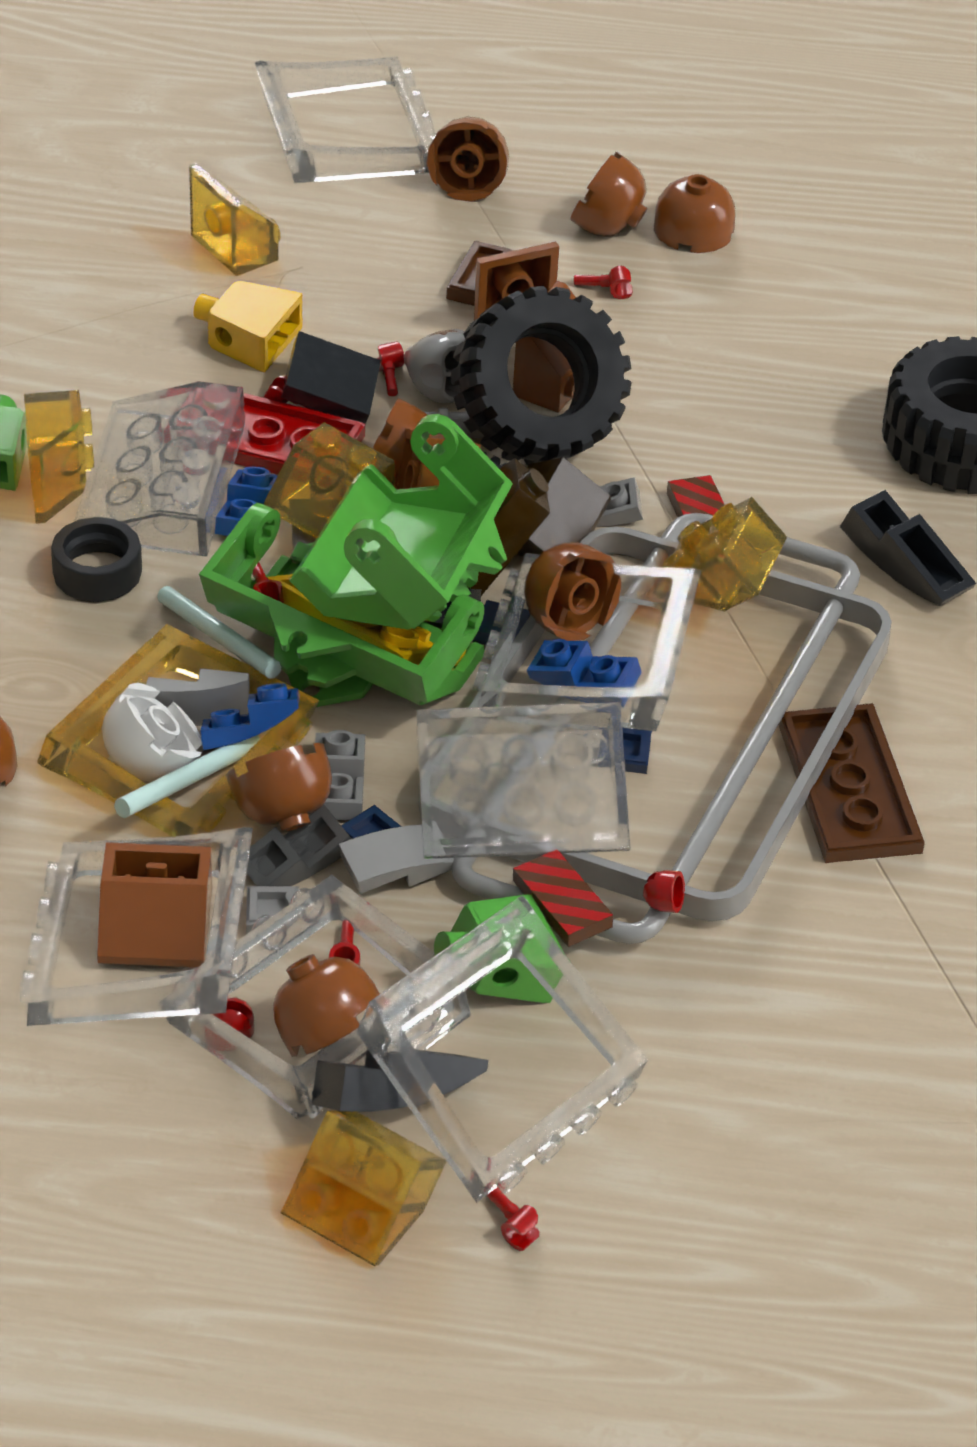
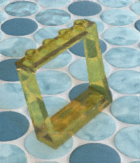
M166 624L47 733L37 763L115 803L118 798L146 785V783L87 745L102 732V725L107 711L129 684L142 683L146 685L148 677L160 678L169 671L179 672L198 679L200 668L249 673V694L257 693V688L260 686L284 682L276 678H267L252 666ZM286 684L287 689H295L294 687ZM299 690V708L285 720L275 725L231 768L235 769L237 777L248 772L245 762L281 750V747L287 741L294 746L298 745L313 725V722L309 719L312 717L319 700ZM225 774L191 807L180 806L166 797L134 815L185 844L200 828L210 833L219 824L227 811L223 805L230 798L233 801L235 800Z

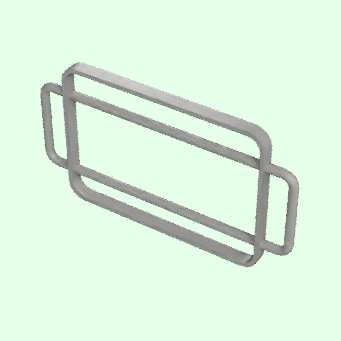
M690 513L677 517L668 525L661 537L617 526L600 528L590 532L580 543L593 547L605 554L627 555L644 560L645 562L618 602L611 618L601 628L590 645L593 656H605L609 653L663 567L820 613L672 871H681L685 881L684 902L678 913L707 921L727 920L742 913L755 895L807 800L810 790L819 778L831 756L832 750L836 747L842 736L844 728H846L854 714L856 706L860 703L888 650L892 621L888 611L879 603L853 594L860 579L857 564L848 556L830 549L702 513ZM691 529H701L721 535L725 539L839 572L841 578L836 587L831 588L679 542ZM531 615L423 773L418 786L420 817L425 824H436L441 835L462 841L454 855V863L451 869L453 878L460 887L472 894L487 899L524 895L516 886L473 871L472 864L483 848L523 862H528L558 849L586 883L646 902L643 896V887L651 875L650 873L499 824L580 698L578 696L560 691L479 817L448 808L436 802L433 798L545 630ZM838 619L860 624L871 629L877 635L743 878L735 887L720 892L703 891L687 886ZM650 907L641 921L626 923L613 919V927L597 934V936L626 944L642 943L656 936L671 913L661 912Z

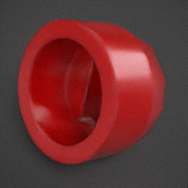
M663 870L651 874L643 887V896L646 903L651 908L661 912L678 913L681 910L685 896V881L682 872Z
M233 997L226 998L217 1003L211 1015V1032L213 1037L222 1044L234 1046L247 1042L253 1036L254 1014L246 1001Z

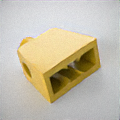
M236 281L220 299L203 293L200 294L195 302L193 315L196 319L208 322V344L212 349L265 373L302 329V293L245 281Z

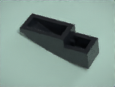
M886 490L852 506L840 525V528L853 543L881 570L905 588L938 606L971 590L976 585L974 579L920 514L909 519Z
M367 1044L364 1066L317 1060L311 1105L338 1111L359 1112L404 1108L435 1099L462 1087L486 1072L489 1060L459 1054Z

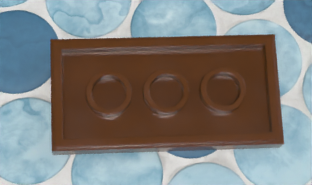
M873 703L857 705L854 714L846 728H844L842 736L836 747L832 750L831 756L805 801L824 862L833 863L923 854L925 842ZM837 707L787 711L778 724L796 779L799 777Z

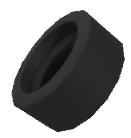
M84 518L65 525L54 537L51 546L52 570L56 585L65 594L82 601L102 602L114 600L129 593L139 583L142 574L141 543L138 534L128 524L113 518ZM92 552L112 553L121 557L120 560L110 565L99 567L83 566L72 561L76 557Z

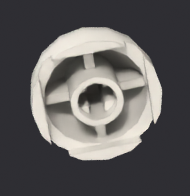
M142 683L129 684L115 699L104 717L102 735L105 749L109 754V763L117 773L127 778L133 777L140 781L152 782L198 759L202 752H197L196 750L202 745V739L195 724L181 707L174 701L168 707L164 706L161 702L154 699L160 691Z

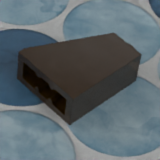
M515 458L500 468L513 485L494 518L507 560L501 564L502 569L495 575L478 572V581L470 589H482L481 596L550 514L547 497L549 487L545 478L536 469L532 468L529 470Z

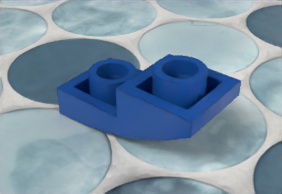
M256 466L245 467L243 470L238 469L228 483L227 501L216 515L214 534L228 536L247 510L256 503H262L274 509L282 486L283 476L270 474L269 470Z
M564 639L544 640L527 669L530 679L555 690L591 700L625 703L642 673L637 657L593 656L588 641H566Z
M284 683L263 685L257 688V693L249 694L248 714L240 715L239 709H223L212 712L210 714L211 719H204L200 730L203 750L244 741L279 724L299 708L300 697L298 688L287 689V685Z

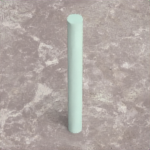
M164 586L160 589L157 596L158 601L267 678H275L280 673V662L172 587Z
M257 735L238 743L220 747L118 798L114 803L115 810L120 817L127 818L259 751L261 740Z

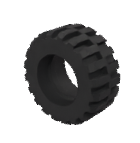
M544 286L530 287L523 293L516 291L481 313L480 317L473 321L463 333L465 340L456 347L453 358L459 362V366L451 370V384L459 385L461 392L453 397L457 410L466 409L469 419L463 423L470 433L476 430L482 433L484 437L480 444L489 451L496 448L502 449L501 457L508 461H511L513 458L517 460L524 459L526 465L561 457L565 459L573 457L593 447L596 442L603 440L613 430L612 423L620 420L626 409L625 405L620 401L630 396L632 382L624 379V373L632 368L630 356H622L619 346L623 345L625 340L620 331L613 334L607 324L612 321L610 316L604 310L596 314L590 309L593 301L582 294L572 300L570 299V290L555 287L547 292ZM524 337H535L551 343L562 352L571 367L574 377V394L568 410L559 416L548 417L530 410L518 399L511 387L507 369L509 353L512 346Z
M960 336L947 337L943 342H939L937 339L926 342L921 349L919 347L914 348L897 362L889 380L882 422L883 440L887 444V449L895 461L900 460L899 464L910 475L916 473L919 475L920 481L929 485L933 483L942 485L943 490L955 492L956 489L967 490L968 494H977V337H971L970 340H961Z

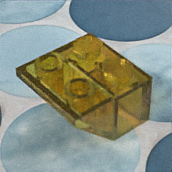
M753 497L735 506L732 503H728L721 507L709 520L703 523L694 521L680 532L677 537L679 544L675 552L663 563L662 569L664 572L655 590L661 596L725 612L759 595L787 536Z
M327 1111L282 1208L281 1214L371 1265L379 1266L424 1212L447 1160L357 1111Z

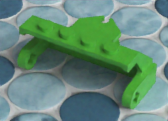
M429 414L423 417L413 430L410 439L413 452L437 477L439 485L396 489L374 465L369 464L358 473L289 580L324 616L407 630L415 629L425 620L432 622L438 620L442 616L441 611L447 607L446 604L449 601L453 602L461 594L471 595L468 587L471 588L477 583L478 572L495 575L502 569L501 564L507 560L494 518L513 483L464 431L447 416ZM441 433L445 438L442 445L437 443L431 446L427 442L430 434L434 436Z
M256 503L247 510L199 573L206 600L215 605L218 612L274 637V658L280 662L281 669L288 675L292 689L298 688L299 700L303 698V691L306 687L314 685L320 688L316 695L310 697L311 706L314 708L364 698L373 684L418 705L428 704V702L459 691L485 655L483 645L477 642L471 643L481 626L484 616V604L465 594L459 595L450 605L443 620L442 630L426 622H422L419 627L432 632L429 641L434 644L421 663L417 665L255 591L253 586L256 582L254 578H251L253 569L274 542L281 522L278 510L262 503ZM281 555L266 577L294 574L299 565L292 562L291 558ZM465 652V655L463 656V658L461 659V661L458 663L457 666H455V664L457 663V661L460 659V657L462 656V654Z

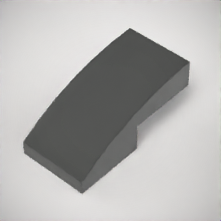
M323 804L321 808L309 815L311 822L309 825L289 831L284 836L275 827L238 856L236 860L256 886H293L340 859L339 843L351 840L352 838Z

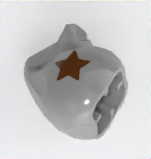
M449 329L429 334L413 346H410L404 353V362L413 384L422 395L434 402L453 403L455 402L453 397L461 393L459 385L451 384V370L459 366V362L453 357L457 345L465 340L463 335L465 331Z

